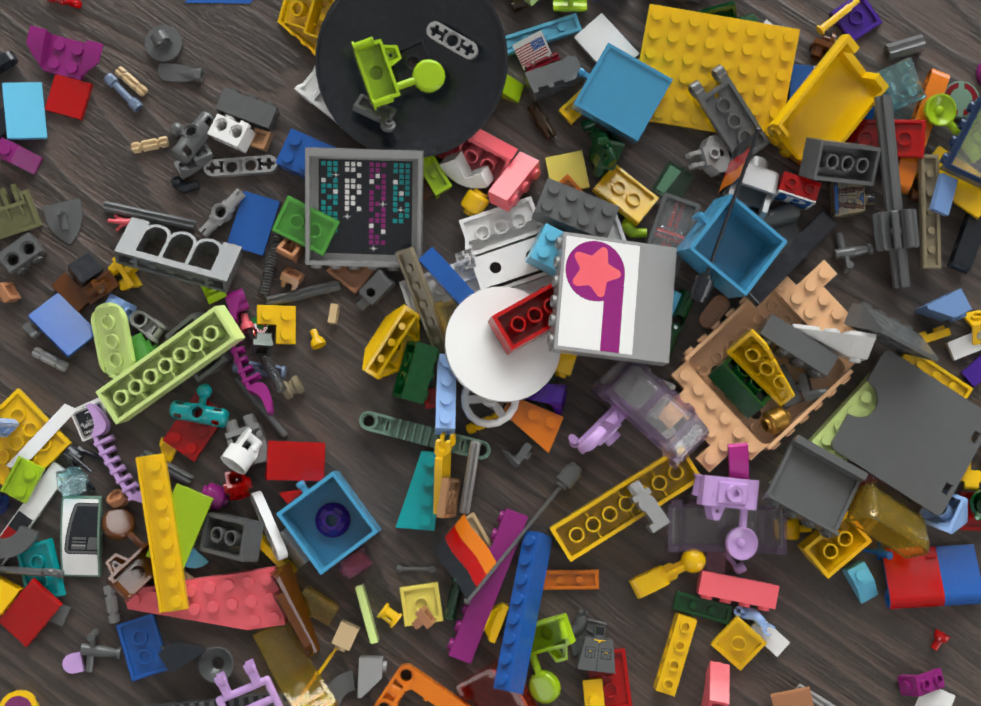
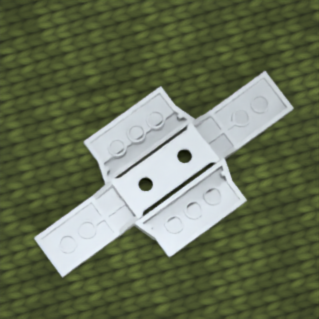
M531 196L520 199L515 207L513 206L509 212L497 207L459 220L465 238V258L450 266L474 293L540 270L525 262L527 258L526 253L530 251L540 228L545 225L531 219L535 210ZM616 215L608 238L626 241L618 215ZM496 262L501 265L500 272H491L490 265ZM429 272L424 273L438 310L456 304L432 278ZM542 272L501 287L515 288L531 295L551 284L553 276ZM406 281L399 282L406 305L418 313Z

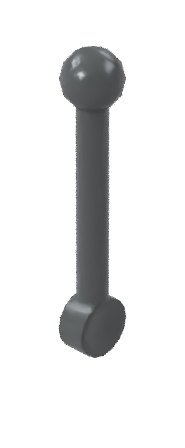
M398 565L396 566V572L429 571L434 573L436 567L434 565L429 567H402Z

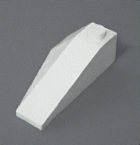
M791 324L792 327L842 358L849 359L851 363H861V361L868 359L877 335L851 330L850 332L840 333V330L835 328H825L822 331L818 326Z

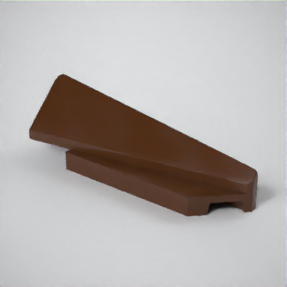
M288 562L270 573L279 589L272 595L308 659L320 651V646L292 565Z

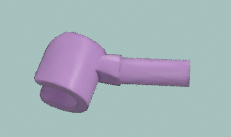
M727 551L723 553L725 558L731 563L736 574L747 571L743 562L736 564Z

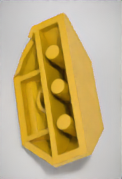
M405 304L387 315L365 348L362 370L378 380L398 372L407 341L420 340V315Z

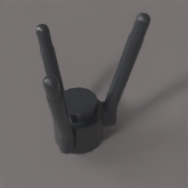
M69 446L63 453V457L68 460L67 463L74 468L92 490H95V486L77 464L92 474L93 471L82 462L84 458L83 453L101 461H104L103 457L84 449L82 446Z

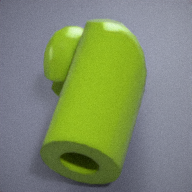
M626 218L622 221L621 227L628 237L647 238V228H636Z

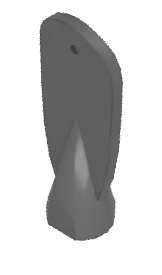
M160 63L158 66V74L163 81H196L201 83L204 81L205 72L203 68L193 69L188 66Z

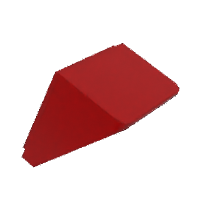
M293 490L279 494L287 504H290L302 495L303 492L301 490Z

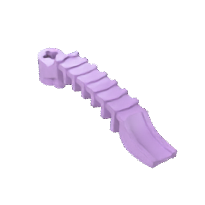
M87 404L86 406L94 421L91 436L95 442L93 443L94 446L99 450V456L103 457L105 466H108L110 474L116 479L115 482L121 486L122 492L128 496V501L142 503L141 491L136 489L139 487L138 483L135 481L129 485L127 481L133 478L131 473L123 476L121 472L127 468L124 464L118 467L116 465L117 462L121 461L120 456L117 455L112 458L110 455L117 451V447L115 445L108 448L105 446V444L116 440L115 436L112 434L103 439L101 437L110 431V420L96 404Z

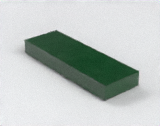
M676 590L671 609L728 625L733 606Z

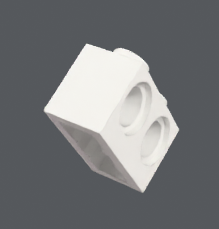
M217 114L207 134L220 143L246 153L256 133L250 129L251 125L244 121L238 123L234 117L228 114L225 116Z

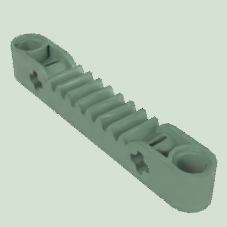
M366 411L359 418V424L363 429L433 448H435L436 440L440 439V435L435 434V428L391 416ZM367 416L374 418V424L370 427L364 423ZM456 434V444L452 447L451 452L468 457L470 442L475 440L487 448L486 454L478 458L483 460L490 455L491 448L483 440ZM450 435L445 436L446 441L450 440Z

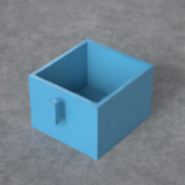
M608 42L592 72L587 73L583 68H580L577 76L586 79V82L571 109L635 144L642 135L673 79Z
M733 194L715 199L704 213L700 211L693 215L692 219L697 221V223L677 247L676 252L678 257L699 274L701 272L705 273L707 267L711 269L709 275L712 276L711 280L715 281L713 286L727 298L747 296L788 242L736 198L713 263H711L710 258Z
M339 471L331 472L310 489L306 486L305 481L301 480L296 486L303 494L276 513L320 575L382 530ZM330 502L344 505L351 517L348 530L336 538L322 535L315 524L318 510ZM328 515L326 523L329 526H335L337 524V517L335 515Z

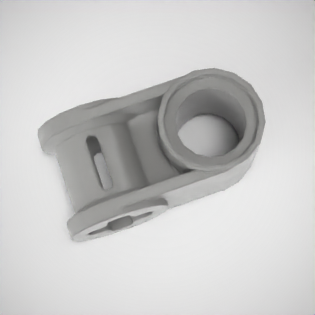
M137 310L130 316L131 324L156 344H158V339L164 331L169 329L146 312ZM139 315L145 317V321L141 325L137 323Z

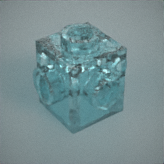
M72 466L66 468V470L56 472L57 488L63 497L69 495L77 496L80 493L87 492L88 475L80 467Z

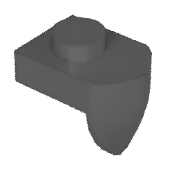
M806 373L797 375L799 380L796 382L797 388L800 393L802 392L806 402L816 400L827 391V388L813 390L810 377Z
M525 442L515 457L501 449L506 460L515 468L519 466L523 459L527 461L533 453L530 450L532 445Z

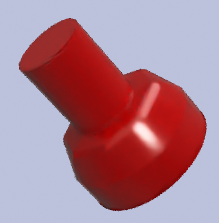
M936 629L933 635L935 640L930 647L938 651L942 643L949 641L950 636Z

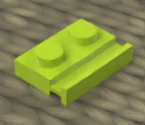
M18 456L0 491L26 504L29 502L46 468L22 456Z

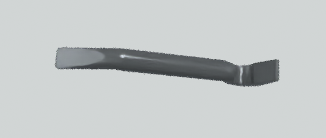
M0 565V573L51 576L63 579L65 571L54 568Z

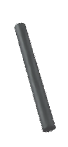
M237 376L233 381L281 438H285L288 435L286 430L273 415L269 417L264 404L257 396L249 394V391L241 381L242 378Z

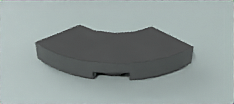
M20 526L18 531L11 537L0 538V558H12L29 550L37 541L41 532L26 526Z
M353 669L339 674L328 684L321 697L320 706H340L343 697L347 693L356 690Z

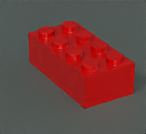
M552 283L494 314L488 320V324L507 355L551 331V326H549L548 322L553 309L550 306L551 296L554 295Z

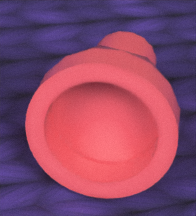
M247 313L240 314L242 320L240 330L243 334H246L249 329L255 328V325L252 321H249Z

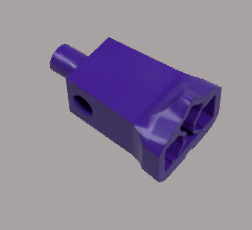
M547 383L538 392L523 400L550 405L554 408L556 414L561 416L565 406L568 386L566 384Z

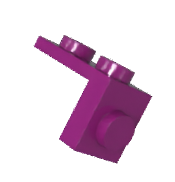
M935 668L919 675L902 674L897 676L901 696L920 697L945 687L941 668Z

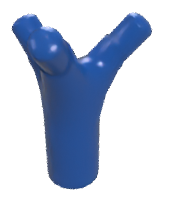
M880 541L877 542L876 549H863L864 552L877 555V560H880L881 557L889 560L893 558V553L884 550Z

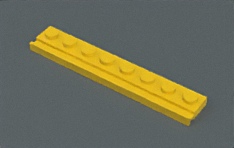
M166 453L139 456L135 459L159 613L185 610L189 608Z

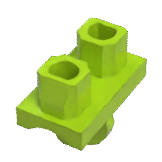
M553 0V11H587V0Z

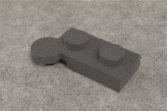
M361 93L354 103L352 111L379 122L380 128L385 132L394 131L396 124L392 119L395 116L396 109L386 104L374 110L369 97Z

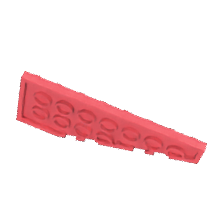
M277 566L185 579L189 608L185 610L159 613L155 584L146 585L130 601L126 602L127 609L244 630L286 625L287 623L272 595L279 590L270 574L277 569Z

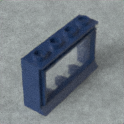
M978 97L975 101L971 100L966 108L968 114L966 118L960 120L957 126L959 131L957 135H953L948 145L951 147L948 153L944 152L939 161L942 164L939 169L981 189V97Z

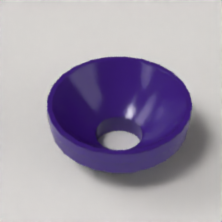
M336 502L323 505L315 517V524L319 532L330 538L343 535L348 530L351 522L350 513L347 508ZM328 515H335L337 517V524L335 526H329L326 523Z

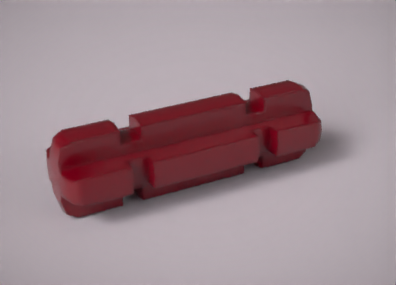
M555 52L550 54V57L546 56L534 61L533 64L525 65L524 68L528 72L561 59L559 54Z

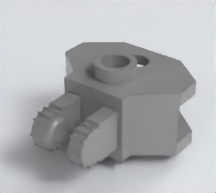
M717 135L707 137L700 143L697 151H692L685 155L686 159L696 158V162L688 166L689 170H703L711 178L726 172L730 162L728 149Z

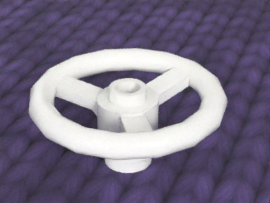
M463 386L461 393L462 409L467 418L477 426L486 428L501 426L509 421L518 409L519 401L511 402L509 409L505 413L502 408L505 402L489 401L477 395L469 396L470 390ZM483 403L488 408L494 410L499 418L493 420L481 419L472 412L469 404Z

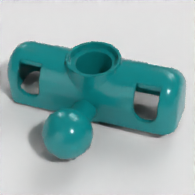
M206 383L200 384L197 388L198 403L175 400L170 405V416L177 420L221 428L226 427L228 424L230 413L226 409L206 405L207 398L212 394L211 386ZM199 409H202V410H203L202 416H200L199 418H196V417H195L196 411L199 410ZM174 413L181 414V418L174 417ZM211 420L219 421V425L212 424Z

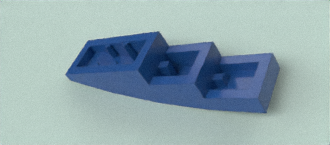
M433 247L418 259L419 263L432 275V278L458 306L466 298L474 294V291Z

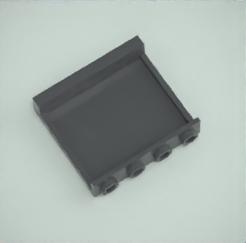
M797 435L792 438L762 499L767 501L768 506L785 511L784 514L786 516L801 520L805 527L815 528L820 531V535L830 539L839 536L840 533L837 531L860 483L866 480L868 473L806 438Z

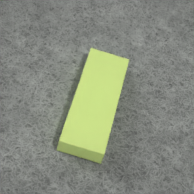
M364 583L359 584L355 587L369 641L371 644L379 641V636Z

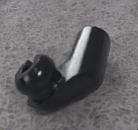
M174 176L171 179L173 188L183 194L200 189L198 180L187 183L179 176Z

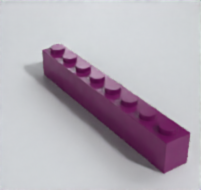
M505 507L504 511L500 510L497 518L499 525L497 529L493 528L490 535L492 540L491 546L488 547L496 562L524 529L528 519L527 515ZM518 543L472 598L471 604H463L461 612L464 614L461 620H457L454 627L456 634L454 639L450 638L446 648L449 650V656L471 664Z

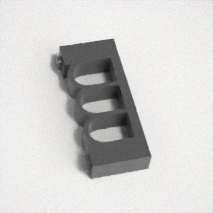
M134 217L130 219L114 250L115 261L118 264L225 293L228 292L242 261L241 246L223 242V245H221L218 241L209 238L197 241L192 234L183 231L171 234L170 230L165 226L150 225L149 221ZM156 239L165 241L159 256L143 252L148 242ZM184 246L191 249L185 263L168 259L171 252L177 247ZM206 253L217 256L211 270L194 266L199 256Z

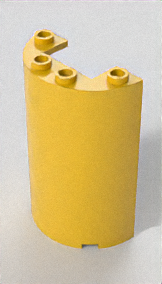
M850 34L841 35L767 127L770 143L780 149L779 153L783 157L790 158L800 166L806 137L845 142L874 106V97L882 96L889 87L879 73L866 72L854 56L860 47Z

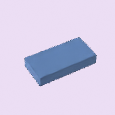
M944 173L938 174L929 210L942 216H949L958 182L957 179Z

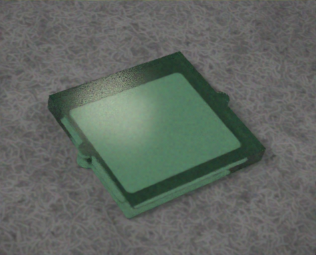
M668 161L652 190L660 195L666 192L683 198L695 176L685 171L684 167L680 168L671 161Z

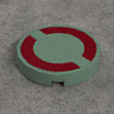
M955 81L949 84L944 93L953 98L956 103L957 112L955 119L966 118L968 104L971 100L975 101L979 97L976 88L965 81Z

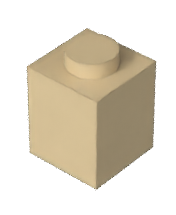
M343 619L333 638L332 644L335 645L337 650L342 652L350 651L361 627Z

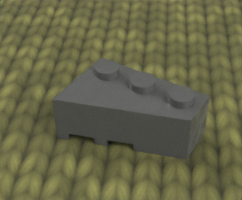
M576 55L572 57L566 56L560 61L524 73L523 84L532 103L584 81V78L577 76L581 66Z

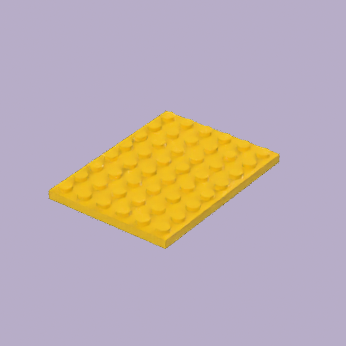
M649 4L639 60L673 79L649 122L717 133L697 100L688 91L687 86L697 80L701 83L707 94L720 85L711 75V69L720 64L726 70L729 78L769 139L767 127L787 101L800 29ZM717 93L715 94L716 99L719 98V95Z

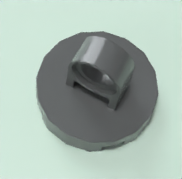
M159 25L148 32L145 38V48L153 60L170 63L180 57L184 42L182 36L175 28L169 25Z

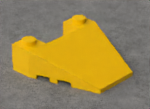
M283 0L277 22L291 35L298 38L300 43L308 47L312 51L311 53L315 55L321 25L335 0Z

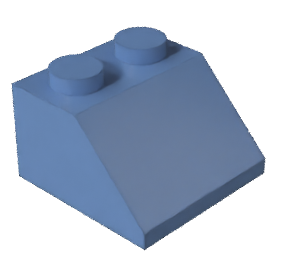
M960 288L914 311L916 314L941 322L946 320L953 322L966 317V312L972 308Z

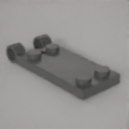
M719 64L711 69V75L720 85L707 94L701 83L697 80L689 84L687 88L690 94L697 100L732 155L736 146L748 139L755 132L754 129L760 127V125L729 78L724 67ZM716 93L719 95L718 99L715 98ZM763 130L759 133L752 155L770 144Z

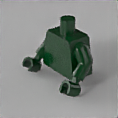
M587 119L581 122V127L584 132L590 131L589 136L592 139L589 160L595 165L592 174L603 178L606 169L612 171L615 169L625 143L613 132L594 129V122Z

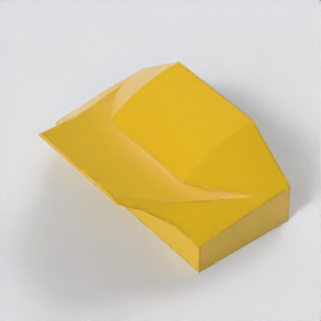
M500 602L493 606L484 628L489 642L495 644L509 609V604Z

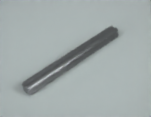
M105 201L103 204L105 212L144 219L194 231L197 224L192 219Z

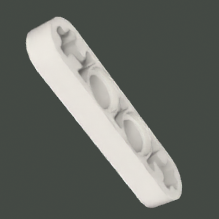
M259 490L251 493L252 505L259 521L264 522L263 530L277 561L287 558L286 546L262 492Z

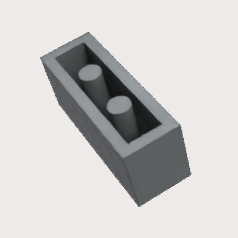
M223 88L215 108L219 114H228L238 121H244L251 126L271 133L280 113L276 104L270 101L261 102L258 100V97L248 94V96L242 95L241 91L235 88H230V90Z

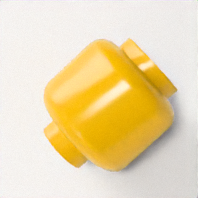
M476 188L468 190L461 201V206L464 208L463 212L468 216L484 212L489 204L488 195Z

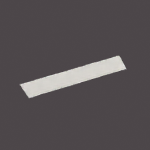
M64 404L6 466L12 468L18 456L30 460L78 409Z

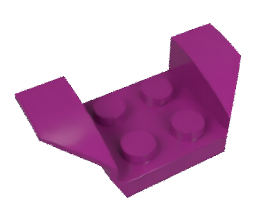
M30 25L26 41L30 52L44 72L81 81L85 73L100 63L104 46L102 43L90 40L84 43L53 35L47 29Z

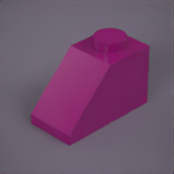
M1 137L0 159L35 175L43 158Z

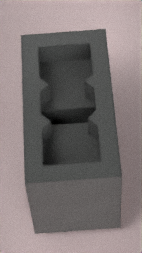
M28 232L0 252V260L9 273L22 275L28 270L29 266L41 262L44 259L43 256L48 253L35 235ZM34 246L33 253L28 254L29 247ZM18 257V263L13 266V259Z

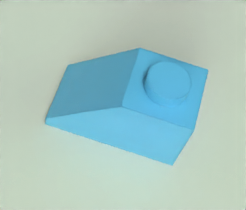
M857 560L841 569L861 604L878 595L875 580L864 561Z

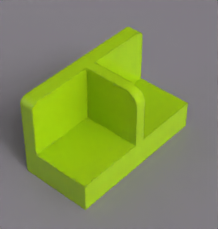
M435 156L424 158V179L437 200L440 198L439 195L452 188V185Z

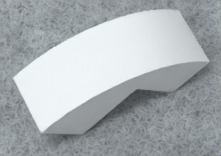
M462 151L446 156L439 164L449 178L465 187L486 188L494 179L488 165L471 170Z

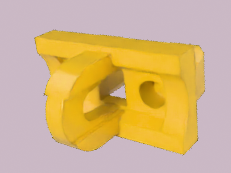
M115 257L112 258L113 263L108 269L111 270L114 276L121 273L123 279L119 281L121 285L119 288L122 291L139 288L143 285L136 274L140 269L118 264L115 261Z

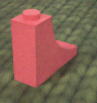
M710 661L705 672V686L701 706H729L730 665Z

